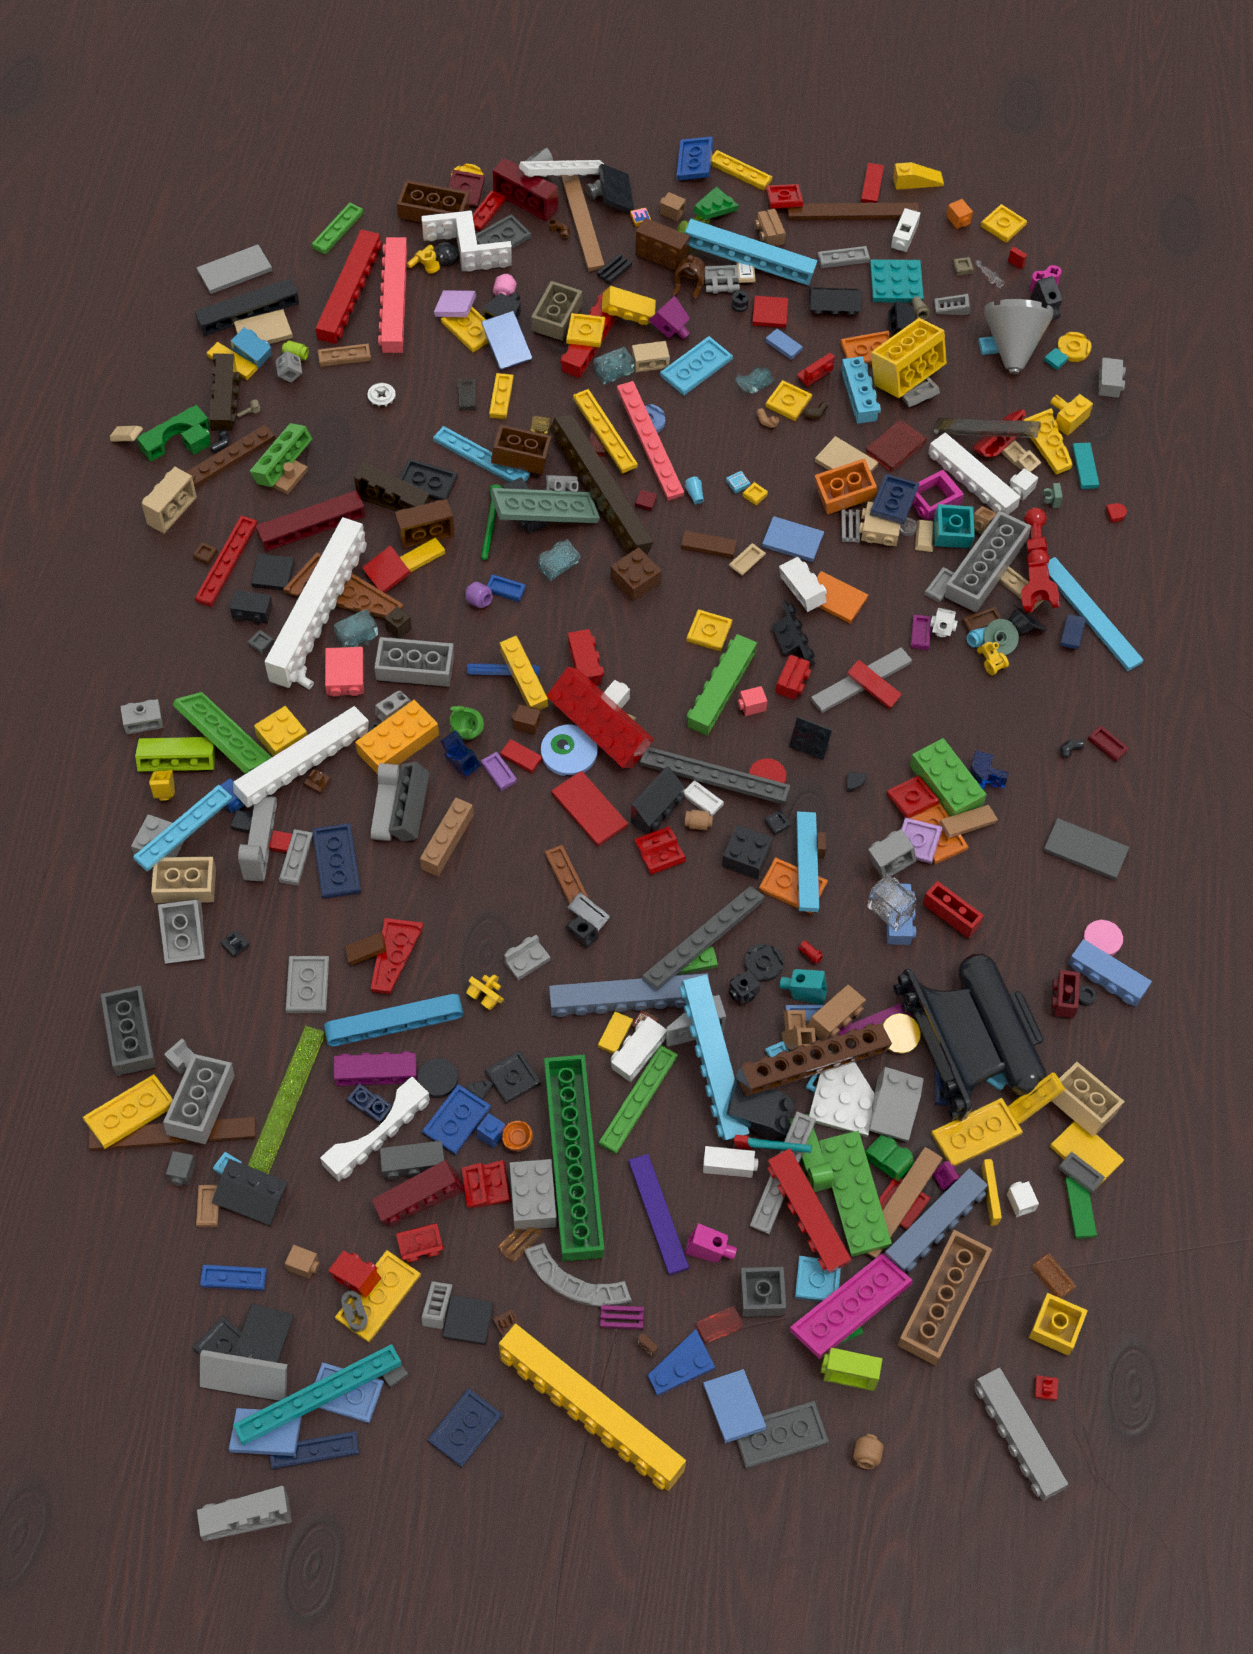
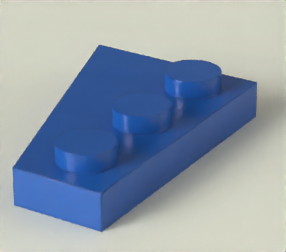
M696 1329L648 1374V1379L656 1396L662 1395L715 1370V1365Z

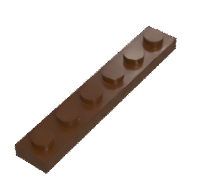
M263 425L186 471V473L192 476L194 487L197 488L276 440L275 435L266 425Z

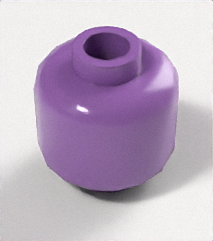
M473 582L465 591L466 601L475 607L484 608L492 601L493 596L490 587L480 582Z

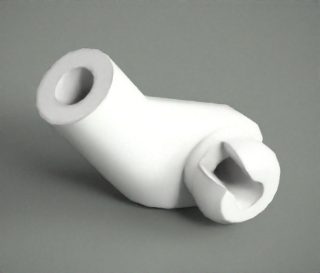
M304 665L298 670L296 682L310 690L314 682L306 678L305 670L307 668Z

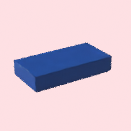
M493 574L487 584L492 594L520 602L526 589L525 584Z

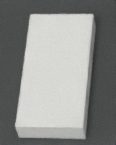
M695 780L684 790L685 798L700 810L710 812V816H713L724 804L722 800Z

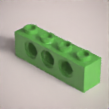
M290 423L252 467L250 473L257 484L273 487L284 474L283 465L288 462L293 463L310 443L312 437L305 426Z

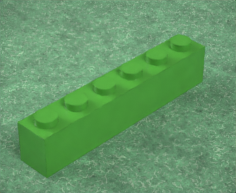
M739 634L736 635L734 640H730L727 646L728 651L726 654L723 653L721 655L718 668L714 667L711 673L712 678L704 684L702 695L697 696L694 703L695 707L688 711L686 716L688 728L708 736L756 653L757 642Z

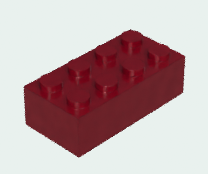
M505 158L492 170L493 191L506 196V201L545 222L558 211V186L537 175L533 177L526 176L518 165Z

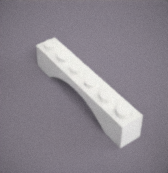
M413 1077L408 1079L397 1089L393 1107L381 1125L370 1134L358 1140L335 1144L320 1157L322 1166L338 1182L342 1178L345 1179L350 1176L353 1168L358 1164H363L371 1152L379 1150L388 1137H393L404 1123H409L418 1110L421 1111L427 1107L430 1101L429 1092Z

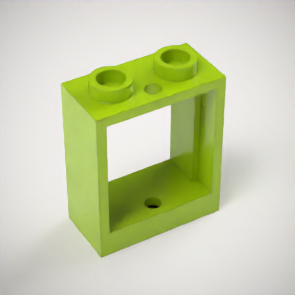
M831 1348L829 1354H825L822 1362L821 1373H824L823 1381L875 1391L880 1377L882 1358Z

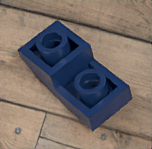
M1068 614L1060 646L1079 649L1086 617Z
M360 1083L346 1100L359 1111L379 1123L392 1108L388 1102L379 1095L371 1093Z

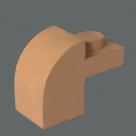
M805 1010L784 1011L785 1032H782V1038L788 1049L794 1050L800 1045L806 1047L816 1041L815 1028H806Z

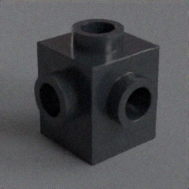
M747 970L741 975H735L730 980L729 995L734 1001L737 1000L740 1005L745 1002L749 1003L760 993L761 984Z

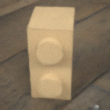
M666 341L632 345V360L635 372L665 369L668 367L670 356Z

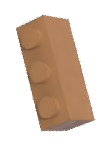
M847 985L811 1017L806 1028H815V1035L822 1041L828 1040L831 1036L839 1034L842 1027L846 1028L854 1016L857 1018L864 1011L863 1005L866 999L850 985Z

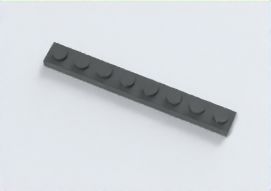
M648 747L640 761V765L663 771L669 766L677 776L784 805L791 789V785L651 747Z
M749 886L643 974V981L658 991L762 904L765 896Z

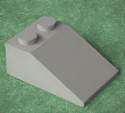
M201 900L159 904L158 911L165 964L205 959Z
M717 995L713 996L722 1033H724L726 1014L720 996ZM685 1013L667 1027L666 1047L696 1040L695 1037L692 1038L689 1026L692 1023L690 1017L687 1018Z
M885 1067L877 1077L869 1131L908 1142L921 1098L923 1078Z

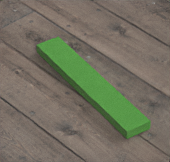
M661 1045L659 1046L599 1141L601 1147L617 1155L676 1061L678 1054Z

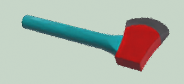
M736 1134L734 1138L735 1144L733 1148L739 1150L756 1151L757 1148L786 1151L791 1149L794 1152L812 1153V1145L760 1140Z

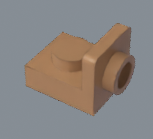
M983 506L974 513V531L982 535L997 513Z

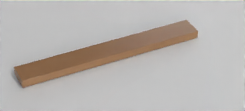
M578 174L573 176L560 175L588 272L600 270L605 265Z

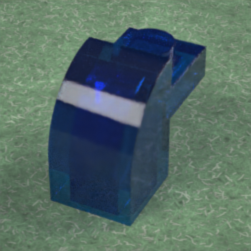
M454 730L440 740L445 750L444 755L459 773L468 776L481 766L474 751L465 746L457 731Z
M975 750L970 773L982 789H985L986 783L994 787L1005 788L1009 772L991 768L994 755Z

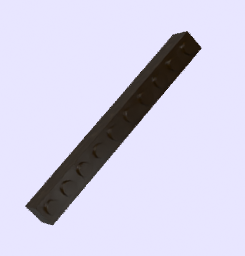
M573 415L554 417L549 429L551 434L565 453L626 552L629 554L639 547L647 555L654 543Z

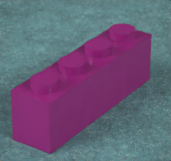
M404 1051L400 1054L382 1052L376 1055H371L370 1053H361L360 1055L344 1053L334 1056L335 1086H358L359 1083L361 1085L404 1084L411 1077L417 1081L416 1053Z

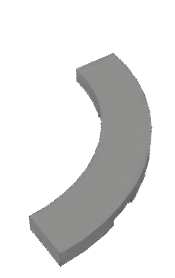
M544 1243L524 1249L528 1262L538 1277L549 1288L566 1299L596 1307H601V1305L620 1306L632 1301L625 1281L597 1285L586 1283L564 1272L550 1256Z

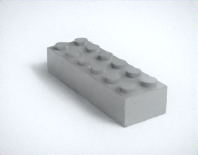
M999 511L946 584L945 598L977 612L1025 545L1027 539H1029L1031 525Z

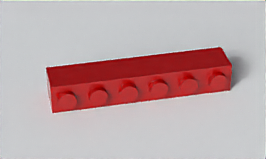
M603 294L599 295L595 307L592 306L589 314L591 316L605 317L601 343L618 317L602 312ZM569 344L568 351L562 355L560 360L562 372L581 378L599 347Z
M791 1149L769 1159L770 1166L767 1169L771 1177H776L780 1184L777 1185V1188L782 1197L787 1196L790 1201L787 1206L792 1215L797 1214L800 1220L797 1224L801 1232L808 1234L810 1240L807 1242L812 1252L817 1251L820 1259H818V1263L822 1270H827L831 1274L851 1263L852 1260Z

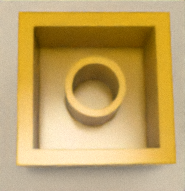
M286 706L254 725L256 737L273 757L307 736V731Z
M1047 1293L1029 1339L1069 1356L1074 1348L1088 1310Z

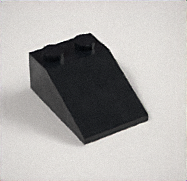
M735 1078L726 1115L772 1141L787 1137L795 1100L775 1089H769L745 1097L737 1078Z
M252 1304L234 1355L279 1363L294 1315Z

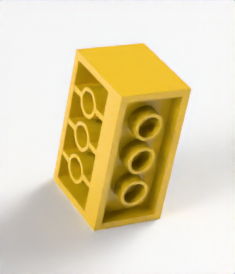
M918 318L873 350L871 358L874 385L900 398L947 364L944 330Z

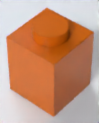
M960 199L948 205L946 217L956 229H959L971 223L973 211L963 199Z

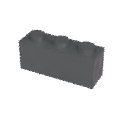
M442 1141L380 1148L383 1179L397 1180L403 1176L413 1178L444 1161Z

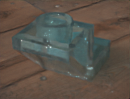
M755 367L749 376L738 375L735 381L744 391L756 393L772 384L775 379L767 368Z

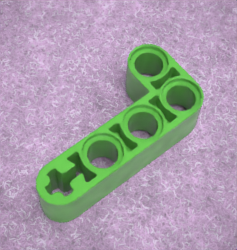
M791 1118L789 1129L792 1125L794 1118ZM813 1128L807 1145H812V1153H803L800 1163L813 1191L818 1192L832 1188L834 1175L830 1163H825Z

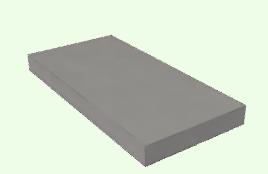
M259 245L196 267L210 294L272 271V267Z
M202 1350L200 1354V1387L280 1401L286 1398L287 1364Z

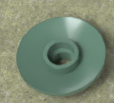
M994 620L987 625L984 631V643L997 642L999 644V648L996 649L998 653L1001 652L1007 655L1018 644V631L1008 620ZM997 635L1001 637L1000 641L997 640Z

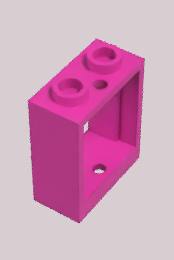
M941 470L918 482L920 483L912 503L918 515L923 517L924 520L930 521L934 519V513L938 504L960 506L964 494L947 473ZM937 485L947 498L930 507L920 493Z

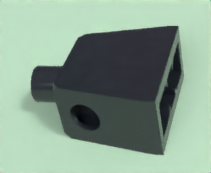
M1053 276L1038 280L1030 298L1033 301L1042 302L1041 307L1047 309V305L1053 308L1052 320H1057L1061 317L1059 308L1062 303V297Z
M515 292L510 296L499 293L482 308L483 317L488 320L514 311L518 320L521 313L520 296Z

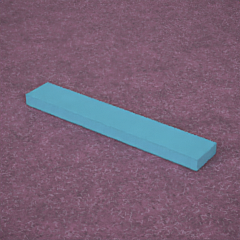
M444 426L433 437L434 442L507 482L520 477L526 482L530 477V473L527 471L491 463V451Z
M220 785L216 786L136 853L133 859L143 869L149 871L232 801V796Z
M797 811L799 911L818 912L816 813Z

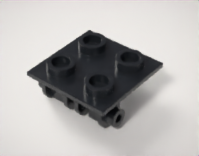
M797 716L789 747L824 760L826 751H828L830 746L829 740L832 729Z

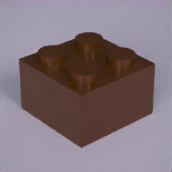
M639 547L611 565V580L633 602L661 583L662 570Z

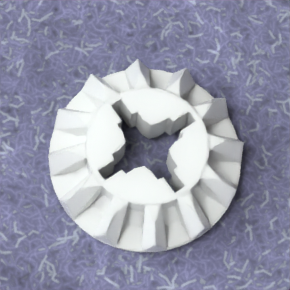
M377 383L368 390V400L371 401L372 405L377 404L378 407L380 405L387 406L388 403L392 404L393 399H395V390L389 384Z

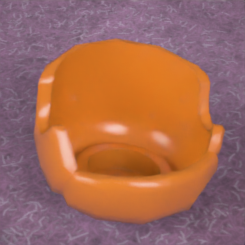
M513 1121L508 1123L504 1129L502 1140L508 1149L520 1152L526 1150L531 1145L533 1132L526 1122Z

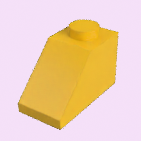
M173 770L153 771L149 781L153 797L159 798V800L171 799L175 794Z

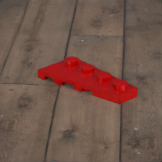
M384 919L382 934L384 935L387 951L377 955L371 992L391 995L421 934L424 923Z

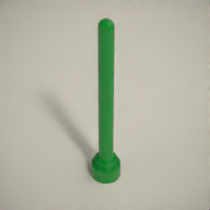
M497 484L491 485L489 489L491 503L481 553L482 560L488 559L496 516V508L490 492L492 488H503Z

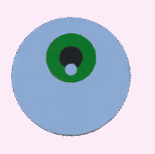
M577 725L558 726L549 731L542 741V759L549 770L561 776L575 775L580 771L585 773L596 761L597 743Z

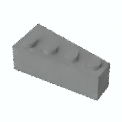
M284 1486L237 1499H229L219 1504H206L202 1506V1509L197 1510L200 1537L203 1542L292 1522L289 1499Z

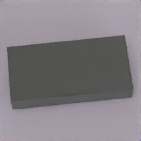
M1072 1151L1058 1168L1090 1194L1096 1190L1105 1178Z

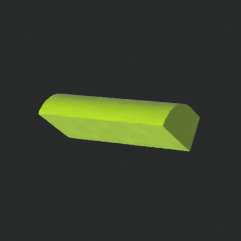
M207 737L139 738L135 755L137 771L214 770L216 746Z

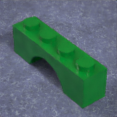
M197 405L188 408L177 416L137 437L139 449L152 462L165 454V445L171 437L185 432L198 423L203 429L209 430L208 418Z

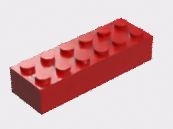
M567 667L546 695L549 700L622 768H633L654 741L652 736L578 668Z

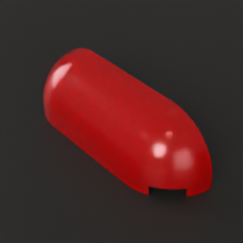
M1024 409L1004 417L974 445L973 449L984 457H993L1001 453L1024 431L1023 420L1026 417Z

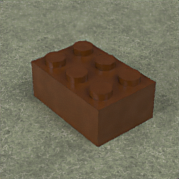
M645 218L636 230L635 254L676 271L679 262L689 255L690 236Z
M500 424L493 446L491 463L543 475L552 436Z
M447 499L395 512L397 534L403 550L421 546L434 538L441 541L455 537L453 514Z

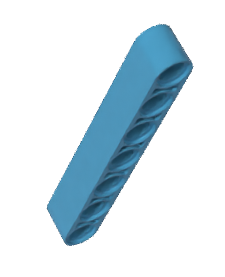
M450 994L329 1021L324 1024L327 1044L329 1046H339L461 1018L464 1013L460 996Z

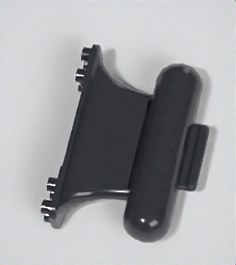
M982 953L972 954L960 963L958 974L962 989L941 991L928 988L918 981L911 969H905L902 975L897 977L898 984L893 985L895 995H902L904 1001L901 1002L902 1011L904 1013L910 1012L912 1018L919 1026L920 1034L943 1083L940 1097L942 1101L949 1100L951 1107L948 1108V1115L952 1120L957 1118L959 1121H964L967 1119L972 1110L970 1100L972 1092L981 1083L993 1076L1003 1074L1009 1089L1014 1095L1019 1097L1032 1092L1037 1084L1047 1077V1072L1035 1048V1045L1043 1042V1036L1022 992L1009 993L996 963L990 956Z

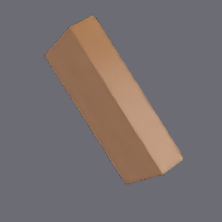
M198 1185L197 1227H218L219 1206L212 1204L218 1185Z

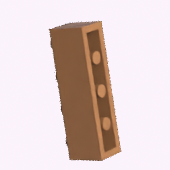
M458 798L454 799L420 857L422 870L439 877L474 816L472 804Z

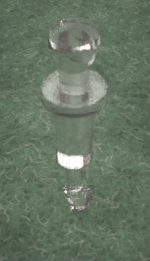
M977 260L976 265L989 278V282H995L997 287H1002L1004 280L998 278L999 274L997 272L993 273L988 267L982 266L981 261Z

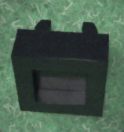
M237 930L231 932L221 941V945L233 958L249 947V943Z

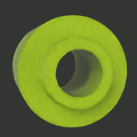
M290 340L284 343L282 347V353L288 351L300 357V361H306L309 354V348L305 347L304 344Z

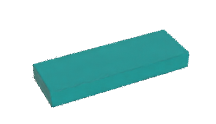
M1073 443L1072 450L1080 488H1098L1099 481L1091 444Z

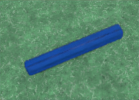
M467 664V674L512 675L507 664ZM531 665L536 676H539L540 666Z

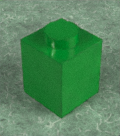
M199 423L181 433L183 444L192 455L211 445L209 431L206 428L203 429Z

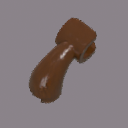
M551 218L549 231L556 232L559 229L561 238L567 239L570 234L568 226Z

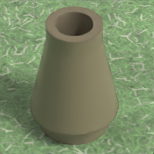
M914 297L911 302L916 319L926 320L930 315V309L920 297Z

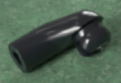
M220 430L218 432V442L210 445L213 453L228 446L230 435L227 430Z

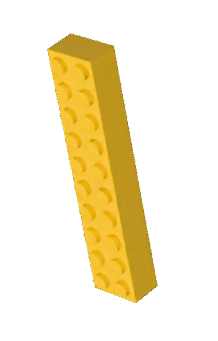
M517 1324L499 1342L500 1359L505 1365L515 1367L521 1378L531 1380L536 1390L542 1394L544 1392L551 1397L550 1400L556 1406H563L568 1410L567 1414L573 1420L577 1421L579 1419L585 1424L584 1428L589 1433L599 1435L602 1438L601 1442L610 1449L612 1447L619 1452L620 1458L625 1462L631 1461L636 1465L635 1469L641 1475L646 1476L647 1474L653 1479L652 1483L660 1490L665 1489L669 1492L685 1471L686 1460Z

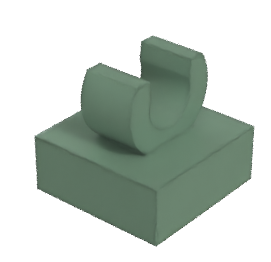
M1053 483L1052 489L1046 488L1043 490V495L1049 496L1045 497L1044 503H1052V508H1060L1062 501L1060 483Z

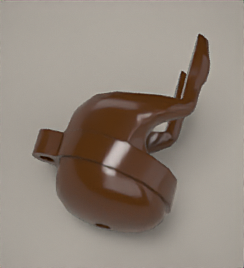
M688 255L679 262L674 276L676 288L673 290V296L679 293L680 275L689 279H698V285L693 292L694 299L698 297L699 291L704 284L706 270L700 258Z

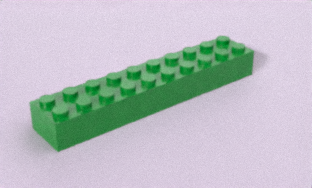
M585 1055L544 1058L562 1262L604 1258Z

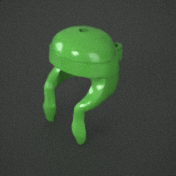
M461 705L450 708L453 711L450 716V724L452 726L450 731L456 738L470 740L481 734L484 728V721L477 710L468 707L464 708Z

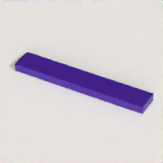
M646 1154L630 1159L628 1163L668 1275L689 1270L649 1155Z

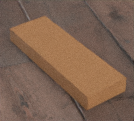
M369 343L318 350L320 367L371 361Z
M986 805L941 819L939 824L947 838H951L995 824L998 819L991 807Z

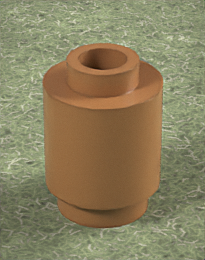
M700 810L686 811L685 826H689V829L707 831L708 827H712L713 816H710V812Z

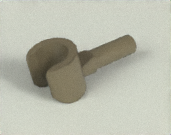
M258 400L250 401V407L237 413L238 417L251 412L254 414L259 413L260 404Z

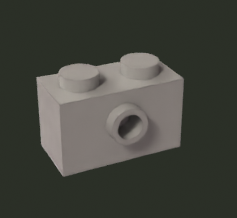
M158 699L146 700L140 703H128L127 705L120 706L126 735L164 728Z

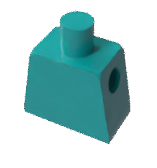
M795 969L793 970L792 978L781 977L780 988L791 990L792 999L824 1005L828 989L825 971Z

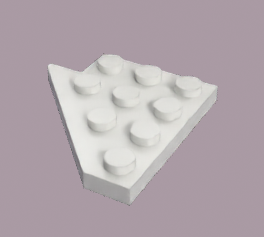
M855 1062L820 1073L809 1116L815 1118V1123L848 1133L859 1130L860 1136L867 1138L874 1092Z

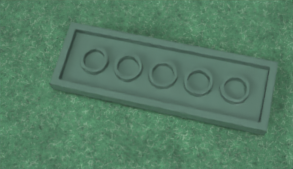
M492 488L490 492L498 517L502 520L598 523L600 519L589 492Z

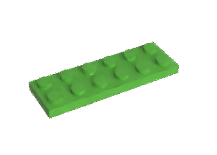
M203 692L174 700L173 706L245 774L272 758Z
M859 1130L820 1140L819 1144L825 1163L829 1162L833 1171L834 1182L832 1190L851 1257L891 1247L892 1242Z

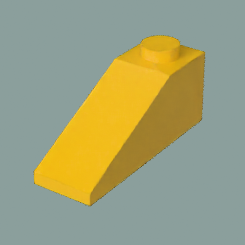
M911 162L895 164L893 181L896 190L944 186L940 171Z

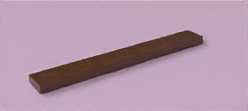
M918 202L805 203L803 207H789L787 209L788 220L901 219L905 208L919 212Z
M255 1117L217 1119L207 1142L256 1139ZM163 1123L144 1125L104 1149L89 1129L90 1151L198 1143L167 1135Z

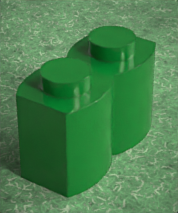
M880 1135L865 1151L867 1160L872 1165L883 1170L888 1176L897 1181L914 1164L912 1152L905 1147L897 1146V1143L891 1137Z

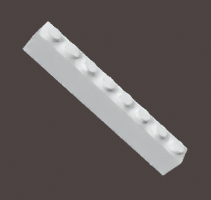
M355 706L234 781V794L247 808L253 804H258L264 797L275 793L281 786L289 784L297 776L305 774L311 767L317 766L327 757L335 755L344 746H349L355 739L363 737L368 732L369 720Z

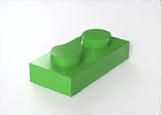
M710 947L680 971L679 975L717 968L718 963L714 948Z

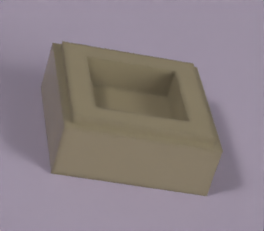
M970 257L953 259V266L957 276L973 274L974 269Z

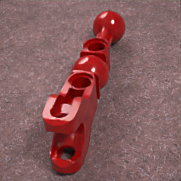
M1034 507L1029 509L1024 516V522L1031 525V539H1027L1029 583L1021 590L1025 613L1033 612L1034 605L1041 600L1049 601L1052 609L1060 608L1058 586L1053 581H1050L1048 565L1050 557L1047 553L1046 538L1042 537L1041 530L1046 523L1047 516L1042 509Z

